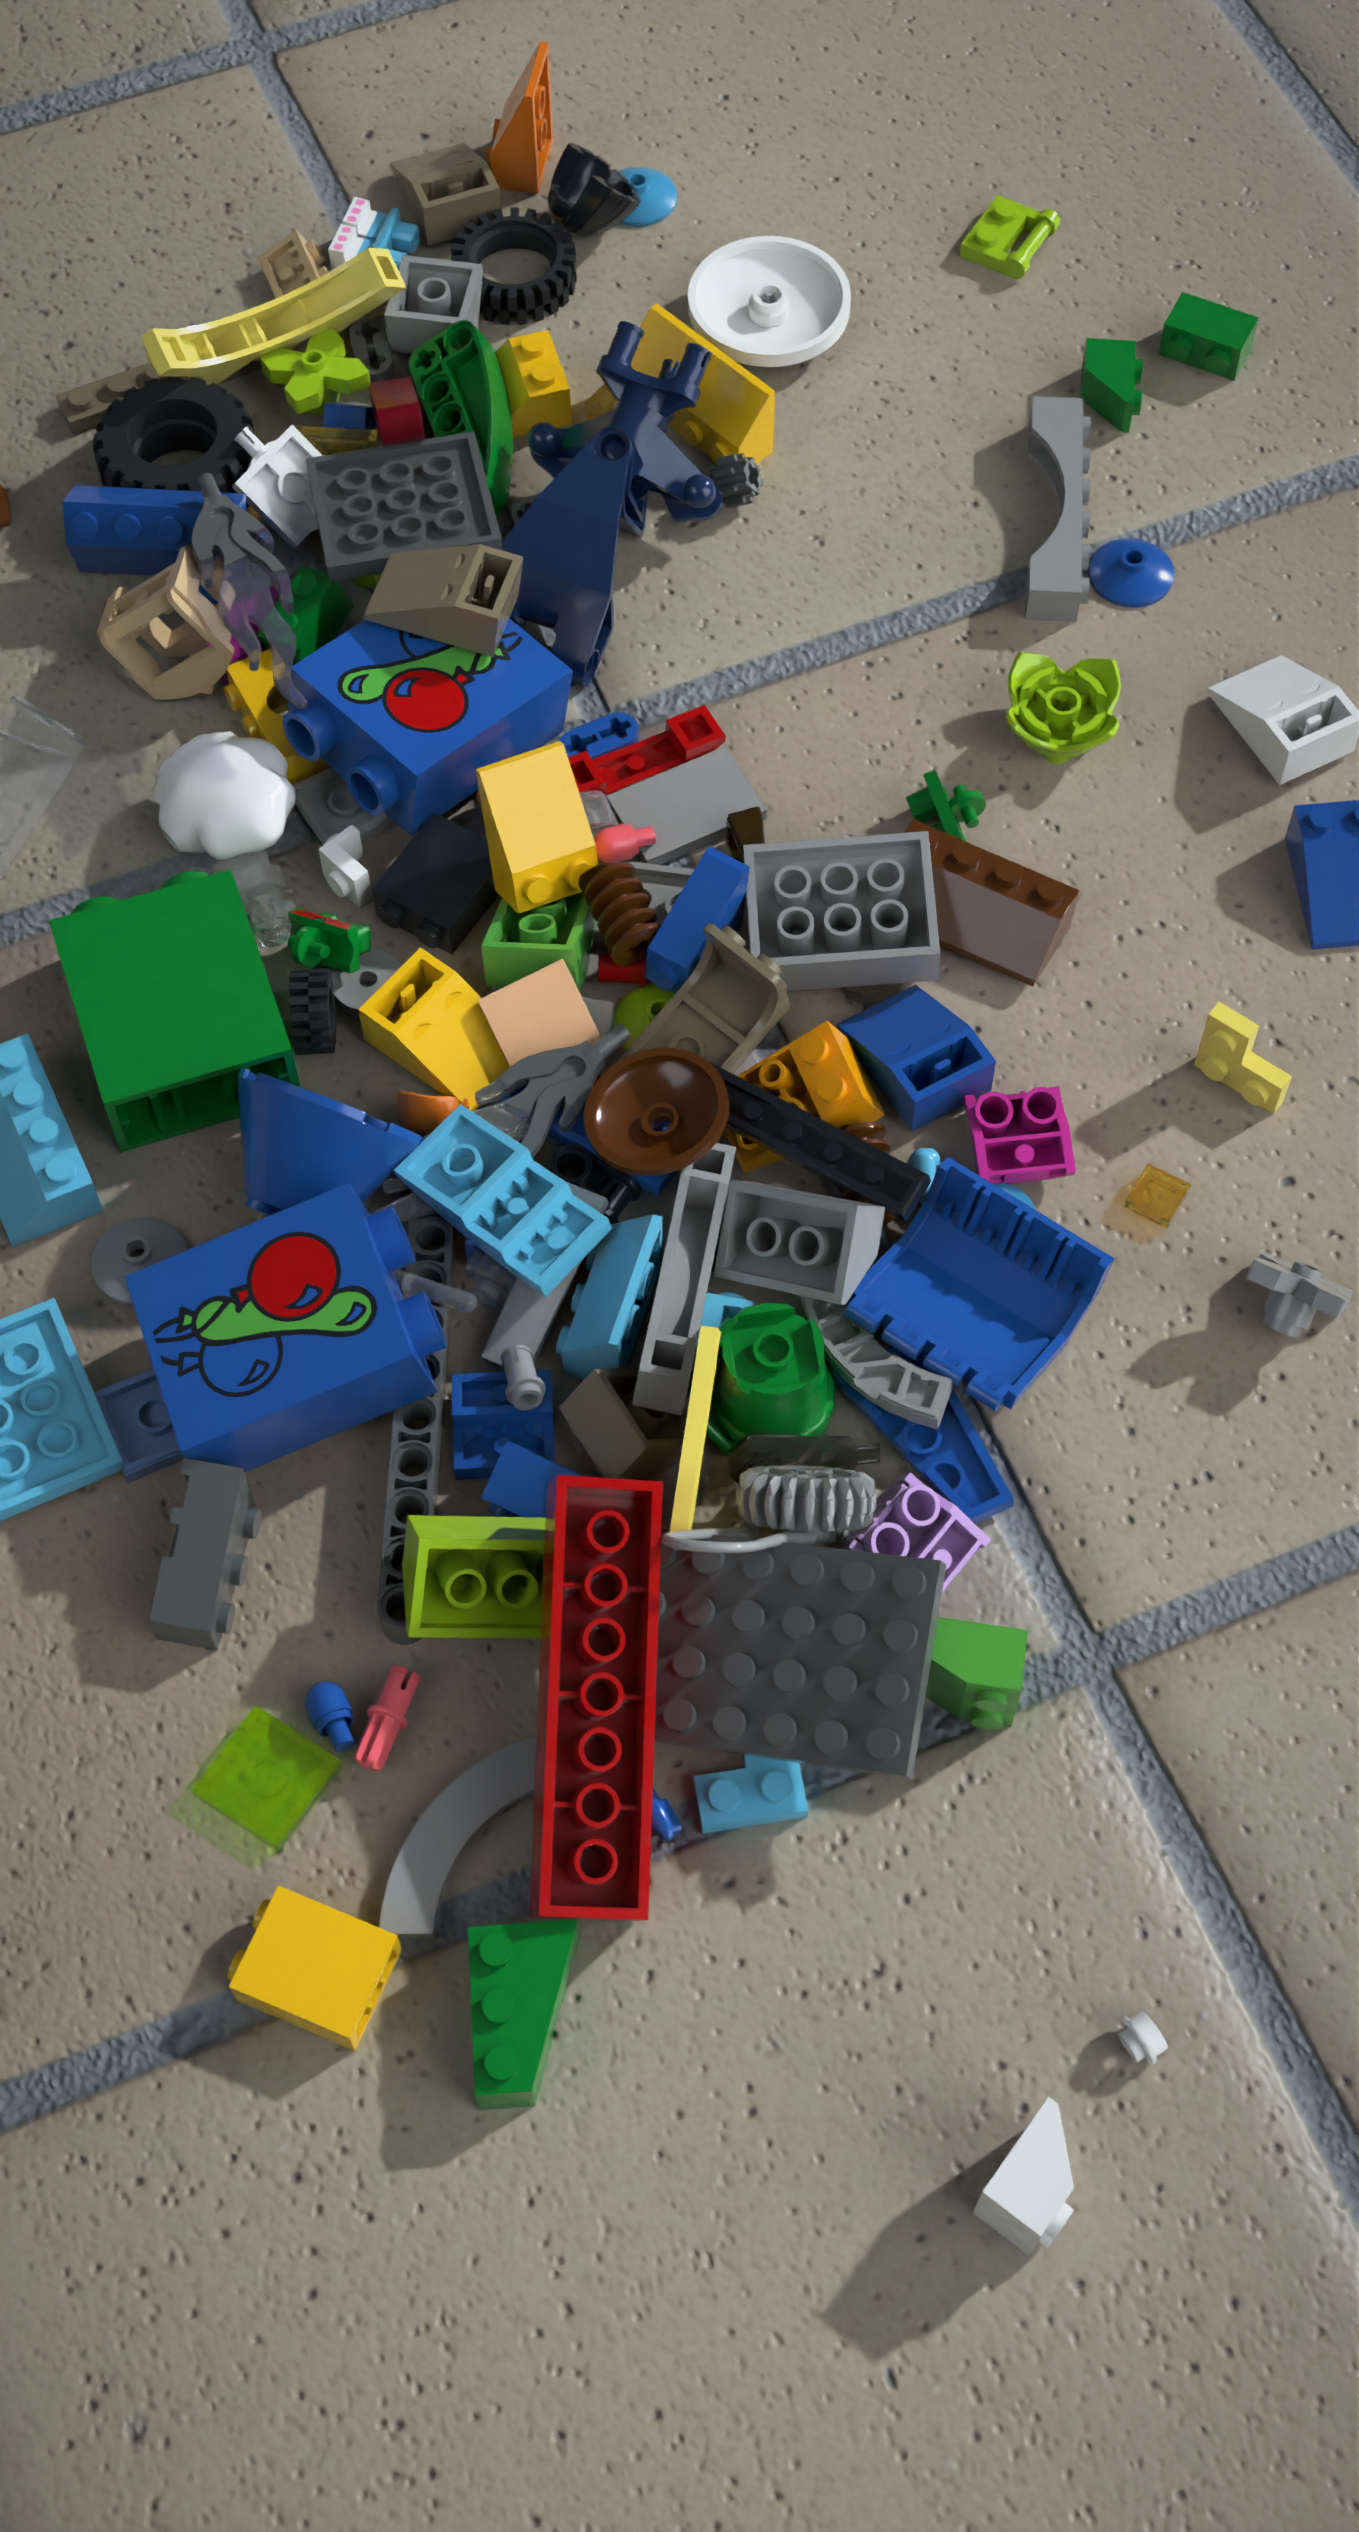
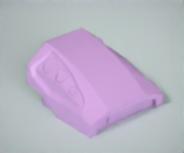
M909 1472L901 1475L876 1499V1509H874L871 1524L863 1529L850 1530L841 1549L941 1560L946 1564L943 1594L969 1560L981 1548L986 1547L991 1539L955 1504L934 1492Z

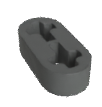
M363 318L354 322L349 328L353 358H359L369 370L370 383L392 380L394 378L393 362L383 323L374 318ZM371 337L373 344L366 345L365 338ZM377 362L378 369H371L370 363Z

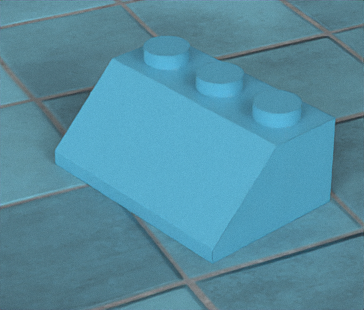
M651 1214L611 1224L612 1229L588 1253L586 1270H590L587 1282L586 1284L578 1283L575 1289L571 1311L576 1313L571 1327L566 1325L562 1327L556 1346V1354L562 1355L564 1375L584 1380L594 1369L628 1368L661 1271L663 1261L662 1216Z

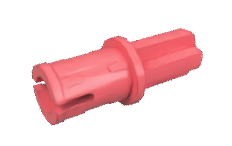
M399 1665L390 1667L389 1675L376 1705L369 1706L367 1715L370 1719L354 1754V1760L367 1770L380 1771L383 1769L398 1731L404 1730L408 1722L405 1715L422 1678L414 1671L411 1672L409 1678H406L405 1675L408 1671L406 1667Z

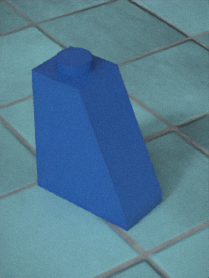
M710 846L708 847L647 949L646 979L652 981L658 988L666 991L669 990L676 994L689 978L703 954L706 943L703 928L709 922L719 929L727 925L737 932L741 928L749 866Z

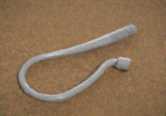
M741 1519L737 1522L735 1528L666 1532L661 1536V1543L666 1547L685 1551L748 1553L779 1547L782 1542L803 1545L840 1542L846 1539L849 1530L844 1532L827 1531V1533L821 1531L788 1530L747 1542L697 1541L708 1540L712 1538L713 1534L756 1539L759 1536V1527L755 1524H748Z

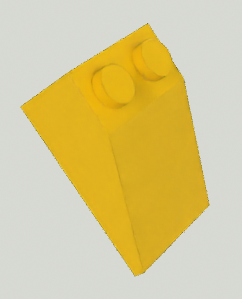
M558 741L475 769L495 891L518 914L582 892L578 884L579 878L588 869L597 866L598 860L596 845L564 744Z

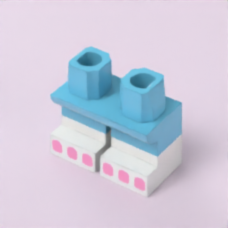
M354 197L342 221L343 225H340L328 249L331 271L367 248L388 249L397 269H399L402 256L406 255V253L397 250L416 252L420 244L418 225L402 222L400 220L399 208H392L388 214L371 210L369 200Z

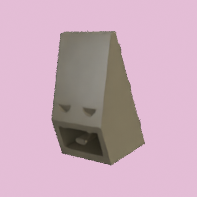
M464 143L390 163L392 173L427 246L455 239L459 231L465 233L464 225L469 221L478 226L477 216L485 213L489 220H493V210L501 209L500 188L487 161Z
M482 544L391 553L366 608L364 620L494 657L519 596L524 557Z

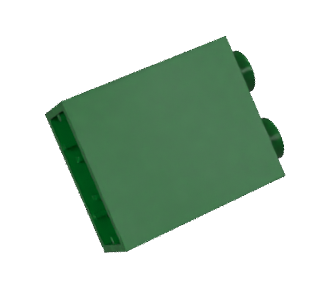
M231 869L211 875L200 871L179 873L169 878L162 885L161 889L122 900L107 896L94 897L78 904L69 915L49 920L103 1105L120 1153L240 1118L237 1076L241 1067L249 1069V1072L258 1075L260 1072L301 1087L293 1051Z

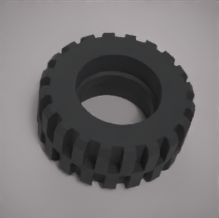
M168 377V381L157 382V379L146 381L145 386L136 389L134 386L125 391L122 400L115 399L106 409L107 415L103 414L96 426V434L93 437L94 457L102 487L201 492L197 479L204 473H210L214 476L220 493H237L232 486L247 471L253 457L234 439L246 426L254 435L255 431L249 411L244 408L243 403L232 393L228 394L225 388L215 383H212L210 386L206 385V381L191 377L190 381L182 380L181 377ZM194 450L204 453L199 458L181 465L162 466L152 464L157 458L175 451Z

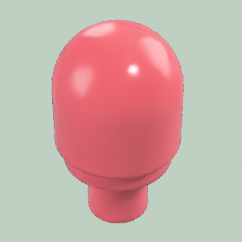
M619 824L600 830L594 837L597 859L609 864L633 859V856L639 854L640 847L656 843L653 827L647 826L634 830L631 824Z

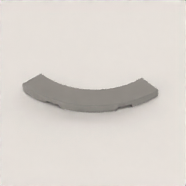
M800 1296L806 1321L809 1323L810 1317L818 1325L824 1339V1357L852 1388L890 1413L938 1430L953 1389L951 1378L933 1374L919 1368L897 1354L891 1355L874 1339V1334L844 1316L847 1305Z
M537 1735L512 1743L472 1765L452 1781L427 1807L413 1826L400 1849L388 1878L381 1906L379 1928L398 1935L399 1939L435 1938L436 1920L441 1899L459 1856L469 1843H472L489 1824L504 1813L506 1808L531 1794L534 1795Z

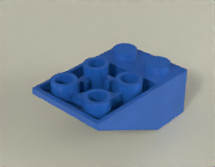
M917 985L838 1023L836 1026L850 1040L858 1059L911 1132L963 1106L965 1096L974 1095L975 1099H977L978 1095H984L992 1089L996 1065L994 1057L966 1022Z

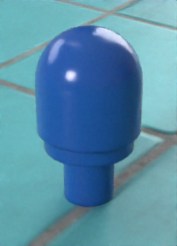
M321 1681L314 1684L305 1696V1709L314 1730L318 1731L320 1736L330 1738L335 1752L349 1750L355 1744L349 1730L353 1723V1710L344 1690L338 1684L331 1681Z

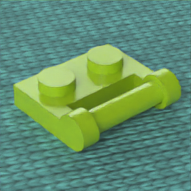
M997 195L961 243L960 257L1009 277L1020 279L1028 271L1031 258L1046 237L1052 236L1060 226V217L1051 209L1037 211ZM1025 229L1031 230L1019 249L1008 254Z

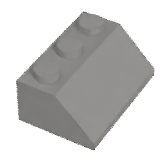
M729 1180L714 1277L827 1302L846 1304L878 1255L886 1207L761 1182Z

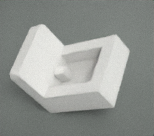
M350 825L342 832L330 836L318 850L323 876L326 878L330 888L339 897L343 898L346 896L359 908L373 897L368 870L357 861L363 855L360 832L354 825Z

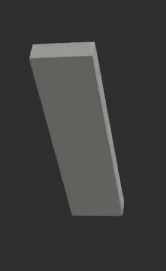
M568 1183L574 1196L601 1214H604L609 1203L606 1197ZM581 1262L546 1298L517 1277L481 1358L504 1369L500 1358L502 1352L510 1347L514 1362H518L514 1345H525L532 1350L535 1365Z

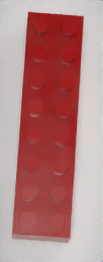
M556 1475L547 1485L529 1918L611 1921L649 1920L662 1481Z

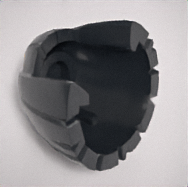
M568 143L552 178L548 194V207L554 221L559 220L564 225L566 231L569 230L572 234L589 237L601 234L627 218L641 202V197L635 187L618 170H610L611 165L598 155L595 156L593 152L580 145Z

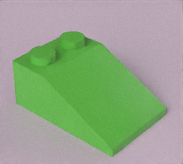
M579 892L520 914L502 898L481 946L486 988L493 985L501 989L560 959H564L580 992L588 972L596 923L590 911L591 907L587 905L584 898V892Z
M938 1617L925 1697L958 1719L969 1720L977 1728L996 1730L1000 1729L1002 1725L1011 1727L1022 1691L1028 1630Z

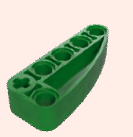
M460 320L419 346L410 357L409 369L435 437L467 432L475 433L496 515L507 503L512 476L513 429L509 396L503 371L494 347L472 322Z

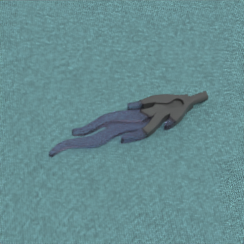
M204 473L197 479L203 495V508L196 520L192 533V554L200 569L203 586L205 588L212 587L214 580L213 554L215 553L222 559L224 564L219 588V613L222 622L249 656V668L252 671H256L259 668L261 645L255 632L248 624L249 619L261 629L271 647L274 684L281 695L297 707L304 709L307 707V700L294 686L291 678L292 665L296 655V636L288 623L278 613L270 594L271 583L275 585L283 610L287 614L293 613L290 577L286 568L271 554L274 552V539L259 520L233 503L227 495H221L212 474Z

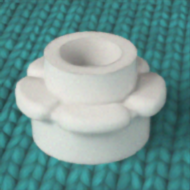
M1143 2010L1130 2019L1126 2015L1122 2016L1121 2021L1125 2029L1118 2033V2037L1128 2054L1136 2063L1145 2058L1150 2064H1155L1157 2062L1156 2057L1168 2049V2045L1157 2026Z

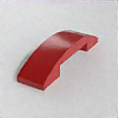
M706 705L666 719L665 731L595 759L590 757L587 750L570 756L568 759L582 804L604 802L609 794L716 750L725 742L726 736Z

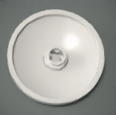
M757 236L737 240L722 246L699 264L691 277L688 287V315L694 331L735 362L751 366L781 367L810 360L826 351L840 338L850 317L851 289L843 269L831 256L821 249L793 238Z

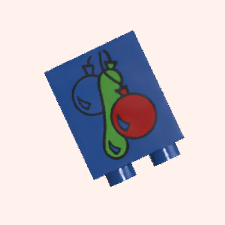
M510 618L494 657L364 620L290 667L288 713L284 715L282 724L284 733L293 749L301 757L311 762L321 758L345 779L352 798L362 810L373 816H378L384 812L412 836L422 828L433 813L441 816L479 790L475 769L537 749L563 732L573 670Z
M349 1182L124 1276L180 1452L186 1458L243 1468L244 1472H247L438 1392L425 1357L447 1348V1342L433 1306L424 1291L403 1299L393 1271L412 1264L416 1260L404 1227L392 1206L370 1215Z

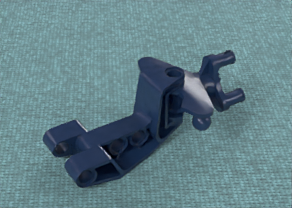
M620 321L618 324V329L607 355H602L596 369L597 374L616 400L612 410L564 429H557L549 422H540L533 425L528 432L527 440L531 456L536 464L547 472L553 480L538 495L502 541L503 551L524 557L519 596L510 619L523 630L527 621L554 630L556 638L551 653L573 670L571 682L587 687L593 680L614 628L613 578L618 530L640 538L643 536L649 493L664 498L674 522L712 519L719 513L723 503L721 491L713 480L702 474L666 435L669 429V422L673 420L676 411L696 406L701 394V390L698 387L708 362L712 358V353L707 352L708 349L701 345L688 343L681 362L676 361L674 368L671 366L673 361L665 359L658 378L633 370L630 365L640 340L644 336V331L637 325L626 321Z

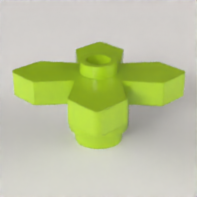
M333 328L310 336L305 352L278 348L260 356L262 371L271 383L287 384L285 386L286 400L297 414L309 412L313 415H324L325 403H337L340 398V392L352 394L369 387L370 383L369 370L359 358L344 357L346 354L344 340Z

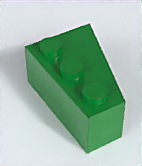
M579 1919L468 1927L474 2091L479 2110L536 2105L554 2038L553 2033L565 1997L567 1981L581 1937Z

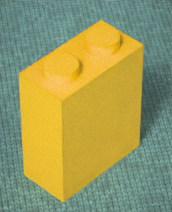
M278 1885L272 1899L265 1898L255 1913L252 1929L256 1931L247 1950L240 1948L231 1962L227 1974V1979L231 1981L229 1988L235 1999L241 2003L356 2051L402 1952L398 1935Z

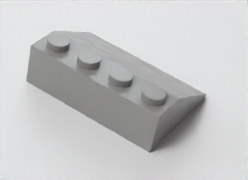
M928 831L743 845L744 863L750 867L746 892L751 954L757 958L760 953H763L781 968L780 978L788 986L785 989L786 992L939 980L940 945Z

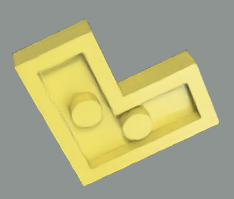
M1218 1001L1208 1014L1194 1065L1200 1068L1208 1078L1218 1082L1221 1081L1239 1092L1252 1105L1261 1106L1274 1114L1285 1099L1292 1076L1252 1052L1259 1025Z

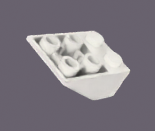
M1282 655L1207 689L1209 696L1279 785L1354 752L1359 737V710L1339 686Z

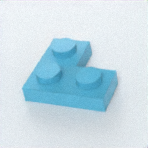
M742 1755L745 1768L694 1776V1788L702 1834L808 1817V1806L799 1763Z

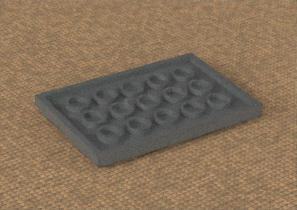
M661 1528V1536L669 1532L670 1529ZM713 1534L712 1538L708 1540L697 1541L747 1542L758 1539ZM782 1542L779 1547L748 1553L685 1551L669 1548L661 1543L654 1742L912 1779L946 1564L941 1560L786 1542Z

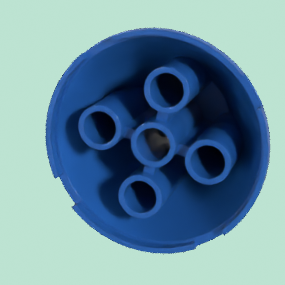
M241 1067L239 1070L237 1082L244 1193L248 1196L245 1206L272 1215L349 1182L364 1204L394 1174L393 1170L424 1141V1137L391 1122L386 1123L368 1116L364 1111L260 1072L258 1075L253 1074L244 1067Z

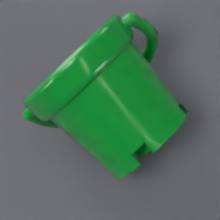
M761 1303L745 1307L734 1317H727L718 1327L719 1331H721L719 1360H717L709 1413L710 1419L708 1420L706 1436L728 1456L738 1450L754 1458L784 1459L807 1451L825 1435L835 1414V1384L824 1358V1339L818 1325L810 1317L808 1323L803 1317L796 1315L795 1308L783 1303ZM694 1368L689 1381L688 1399H690Z

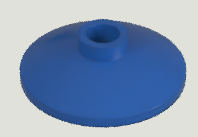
M1124 538L1104 544L1093 554L1089 564L1088 575L1092 587L1102 598L1119 606L1136 608L1154 604L1167 595L1173 584L1174 567L1168 555L1158 546L1140 539Z

